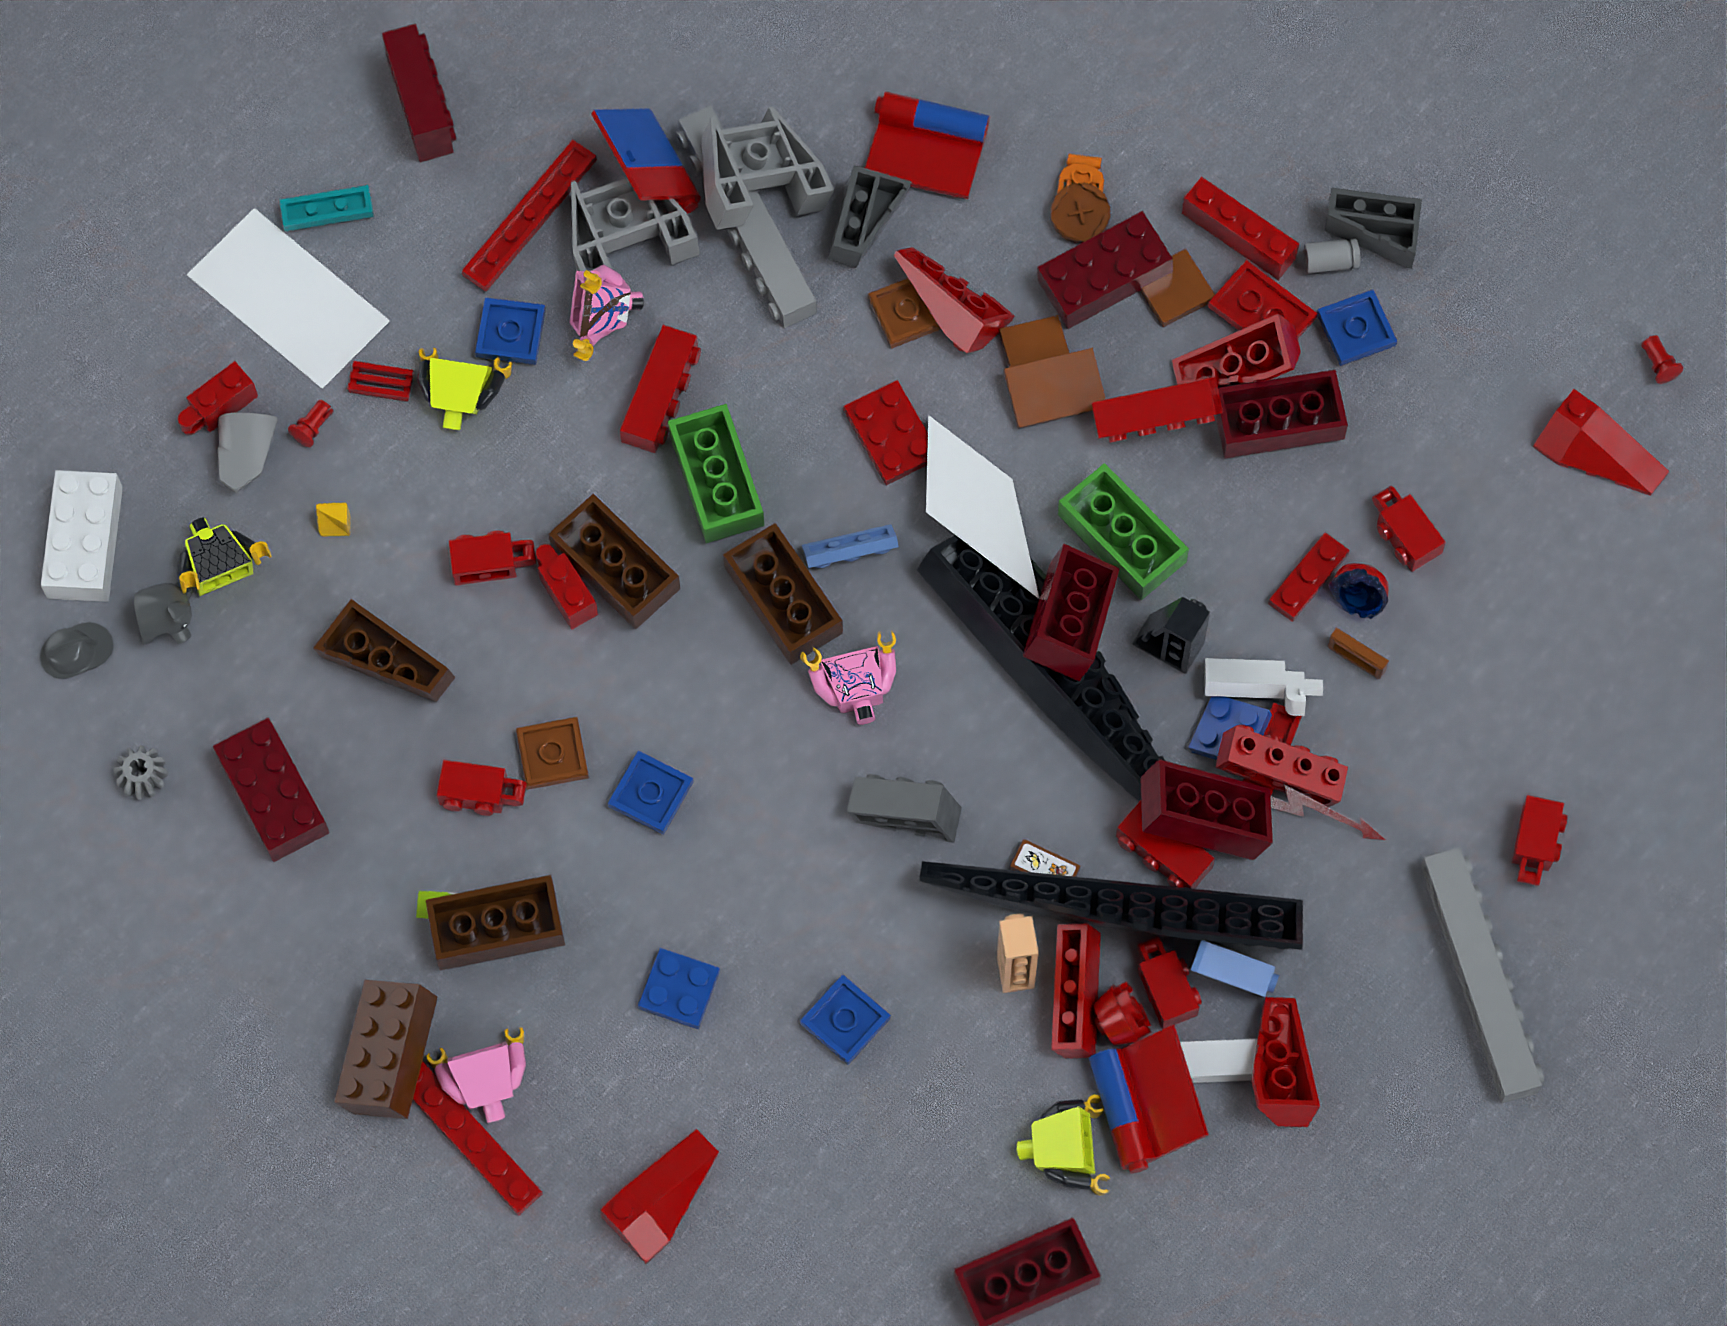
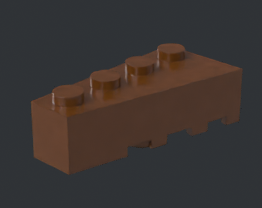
M350 599L313 648L324 659L434 702L440 699L455 679L449 668L352 599Z

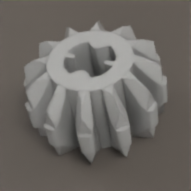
M141 744L138 747L137 753H134L131 748H127L128 757L118 756L117 761L121 766L113 769V773L118 777L115 781L118 788H124L123 791L126 796H130L135 792L137 799L140 800L146 791L150 796L154 797L155 791L153 788H164L165 784L161 778L168 776L167 769L163 768L166 764L164 757H157L158 752L154 748L146 752L144 745ZM143 768H145L146 772L143 775L139 772V776H136L135 772L140 769L143 772Z

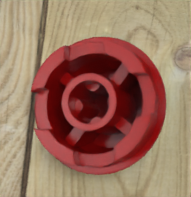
M1127 981L1117 986L1113 984L1094 1003L1097 1015L1095 1023L1103 1036L1107 1035L1114 1045L1135 1043L1152 1033L1149 1028L1151 1024L1142 1003L1139 1004L1134 996H1130L1129 993L1133 992V988Z

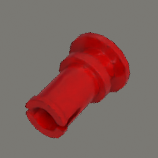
M1658 335L1651 336L1642 342L1643 350H1645L1653 363L1652 369L1657 374L1655 380L1658 384L1668 383L1683 372L1684 367L1682 364L1676 363L1675 358L1667 353Z
M318 400L309 413L297 421V425L291 424L288 427L289 434L301 445L312 447L314 444L312 438L319 434L318 429L333 414V409L325 401Z

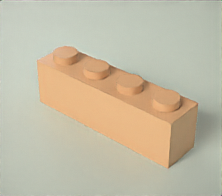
M1012 914L1006 916L1005 920L999 923L997 961L1003 993L1035 988L1038 948L1032 916L1024 917L1023 914Z

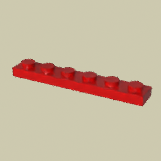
M572 139L462 269V276L487 292L571 192V182L576 181L578 184L595 164L597 156Z
M422 1061L413 1101L519 1216L541 1197L543 1192L463 1104H458L442 1090L437 1076Z

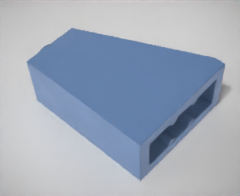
M1201 940L1191 968L1192 972L1262 997L1266 996L1267 991L1274 992L1279 975L1274 973L1275 966Z

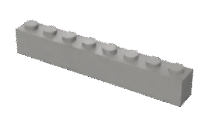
M711 105L679 119L680 131L676 133L682 148L688 147L692 155L689 159L696 173L701 172L703 177L701 137L710 118L715 116L720 129L723 130ZM751 190L748 193L753 207L744 225L730 227L731 229L728 232L735 246L740 245L744 254L741 256L747 270L753 269L757 277L755 284L759 293L762 296L767 295L770 301L768 308L775 321L779 319L783 327L786 328L817 314L816 300L757 190Z
M1460 847L1426 856L1423 858L1420 867L1500 1102L1502 1104L1538 1094L1542 1087V1082H1544L1543 1071L1539 1063H1534L1531 1052H1534V1046L1528 1033L1524 1034L1521 1022L1524 1021L1521 1007L1518 1003L1514 1004L1511 978L1509 974L1503 973L1500 964L1503 962L1501 949L1498 944H1493L1490 933H1493L1491 920L1488 914L1483 915L1480 906L1483 903L1480 888L1478 885L1473 886L1470 874L1473 873L1470 859L1468 856L1463 857Z

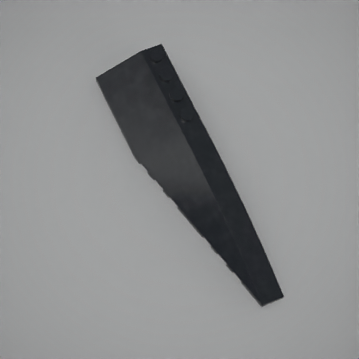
M956 535L931 548L917 568L918 573L1057 727L1102 770L1140 801L1141 776L1159 759L1166 760L1163 755L1158 757L1152 747L1151 742L1153 739L1147 729L1142 730L1137 721L1139 715L1115 675L1109 674L1104 666L1106 660L1100 651L1096 652L1094 662L1080 681L1023 657L1046 574L1031 559L1039 598H1037Z
M922 861L920 882L983 902L1043 917L1074 923H1088L1092 926L1178 937L1186 940L1197 939L1216 943L1227 942L1247 946L1276 947L1278 949H1303V900L926 861Z

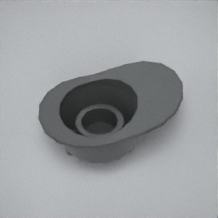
M92 622L59 629L51 634L42 646L40 653L41 665L46 673L59 679L74 677L105 663L111 656L114 647L112 635L102 625Z

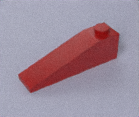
M1276 314L1172 360L1177 384L1216 377L1218 385L1262 382L1294 370L1301 350L1295 326L1281 315Z
M1575 389L1572 390L1555 411L1533 445L1536 450L1557 465L1566 468L1571 466L1586 471L1587 475L1593 477L1598 475L1613 480L1617 485L1650 496L1669 474L1667 468L1603 409Z
M1265 997L1251 1081L1257 1108L1275 1125L1283 1127H1308L1320 1107V1102L1296 998Z
M696 1129L623 1187L600 1209L603 1220L645 1264L670 1243L676 1228L689 1209L692 1199L705 1180L719 1151Z

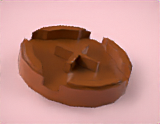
M1078 183L1064 187L1055 196L1051 206V221L1056 232L1064 239L1074 243H1083L1105 231L1110 220V205L1106 195L1099 188L1088 183Z

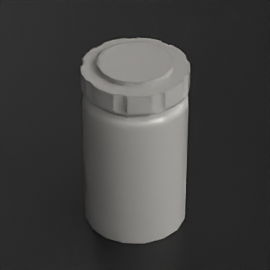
M1350 239L1349 242L1348 240L1305 243L1304 261L1306 272L1347 270L1350 267L1352 269H1359L1360 248L1357 239Z

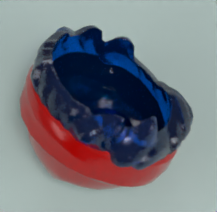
M1346 564L1338 570L1334 579L1329 583V589L1333 597L1350 615L1358 613L1360 618L1368 617L1372 619L1385 609L1389 601L1387 579L1375 567L1368 564Z

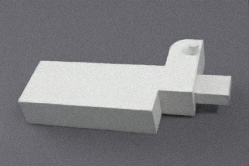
M1205 658V696L1285 699V710L1293 716H1305L1306 695L1323 696V680L1305 679L1304 672L1285 671V661Z
M1258 1039L1180 1042L1192 1082L1251 1081Z

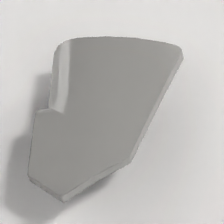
M226 413L218 418V465L220 482L237 492L262 474L278 422L276 416L257 413Z

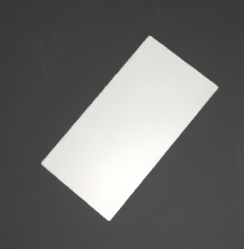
M255 208L187 273L188 277L321 388H324L390 322L388 318Z

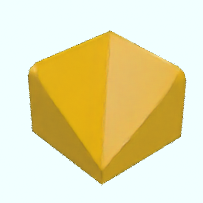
M347 503L316 504L320 536H350L351 515Z

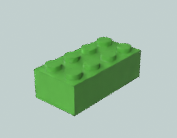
M727 404L668 421L669 435L705 543L765 526L764 512Z
M1105 463L1059 500L1058 516L1102 561L1120 568L1118 577L1141 601L1187 562L1189 548Z

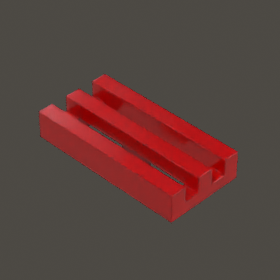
M353 361V371L350 374V383H348L347 388L349 393L408 402L414 377L413 370ZM357 381L404 388V391L357 384Z

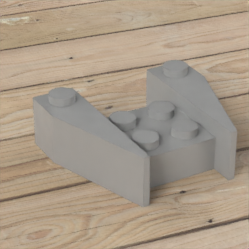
M773 106L768 108L762 122L758 124L721 130L716 117L710 118L701 139L705 202L716 230L744 225L753 207L748 193L751 190L784 185L797 215L825 209L834 189L824 166Z
M628 178L582 194L576 181L571 182L573 256L576 271L588 270L591 272L600 265H606L612 269L606 255L607 253L658 235L671 265L700 255L698 239L686 211L674 199L640 200Z

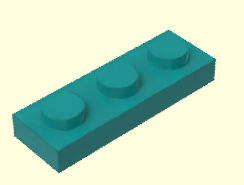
M369 185L279 199L285 231L374 217Z

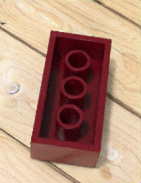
M416 23L381 33L387 61L419 163L454 153L452 142L457 141L453 128L454 124L445 103L446 99L442 85L438 81L434 60L430 56L425 33L419 34Z
M1141 211L1038 266V282L1067 329H1070L1139 292L1142 287L1172 273L1173 258L1145 213Z
M1336 369L1218 388L1223 413L1217 414L1215 417L1224 458L1345 440L1348 423Z
M1063 544L1049 565L1023 657L1080 681L1095 660L1120 568L1067 544Z
M269 717L212 746L273 862L330 833L322 814Z
M1160 759L1141 776L1142 832L1250 860H1255L1273 844L1270 788Z
M1074 1217L954 1269L953 1278L975 1326H1006L1099 1285L1101 1275Z

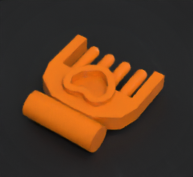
M1068 153L1067 165L1069 166L1063 168L1060 174L1057 194L1063 189L1064 182H1066V186L1072 183H1088L1093 186H1099V189L1103 192L1104 177L1103 173L1098 170L1101 167L1102 158Z

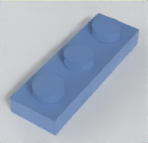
M892 524L803 544L802 550L808 568H824L833 562L841 560L855 561L867 554H885L899 546Z

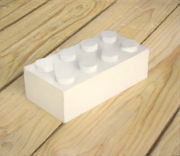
M55 470L41 587L47 599L109 602L123 489L117 473Z

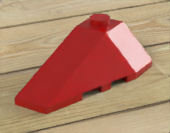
M914 247L895 252L894 257L944 334L953 341V345L958 350L970 353L983 349L999 334L1000 328L1006 327L1014 319L1015 315L992 296L984 292L981 297L968 289V281L961 277L957 279L944 273L945 269L941 264Z

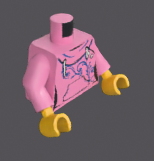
M891 630L892 639L887 643L880 640L881 632L877 633L878 644L882 647L880 652L878 646L822 659L820 651L813 647L815 652L814 660L807 661L804 652L800 655L802 662L810 667L808 673L816 694L830 706H837L840 713L854 711L859 725L871 723L876 719L872 706L882 704L883 695L887 694L891 689L896 675L895 650L892 649L896 643V637L893 630Z

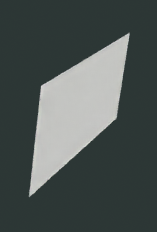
M928 415L926 513L1039 598L1013 479Z

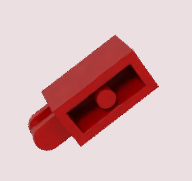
M236 361L232 362L186 397L189 406L178 415V423L182 432L186 435H193L205 426L211 433L218 427V418L221 415L237 413L258 397L254 382Z
M1389 486L1372 497L1374 505L1380 512L1377 530L1385 541L1389 540L1393 545L1395 555L1402 565L1407 564L1413 572L1443 553L1446 541L1411 494L1402 498L1393 486ZM1391 500L1394 504L1388 507L1386 503Z
M495 530L488 532L484 536L474 537L473 535L466 534L460 535L454 540H449L455 586L516 578V568L536 564L534 541L528 539L512 541L510 532L504 533L503 531ZM514 552H523V556L514 557Z
M540 545L536 550L537 561L540 566L538 567L540 581L571 630L598 615L596 601L565 552L558 556L551 545Z
M443 760L437 799L439 805H443V808L450 811H461L462 808L472 809L480 815L491 816L493 812L502 813L503 804L523 806L527 783L522 780L508 778L505 768ZM506 788L513 789L512 795L505 794Z
M1530 795L1526 796L1522 806L1511 862L1519 865L1517 882L1539 886L1543 870L1549 871L1553 862H1559L1562 844L1557 843L1559 832L1564 833L1568 818L1567 814H1563L1564 803ZM1525 867H1531L1537 870L1536 872L1525 870Z
M1159 937L1137 944V949L1142 959L1137 973L1161 1028L1164 1029L1170 1025H1176L1198 1016L1199 1005L1202 1004V1000L1195 986L1190 987L1186 977L1190 974L1184 958L1178 959L1175 950L1166 953ZM1157 951L1159 956L1150 959L1148 954Z

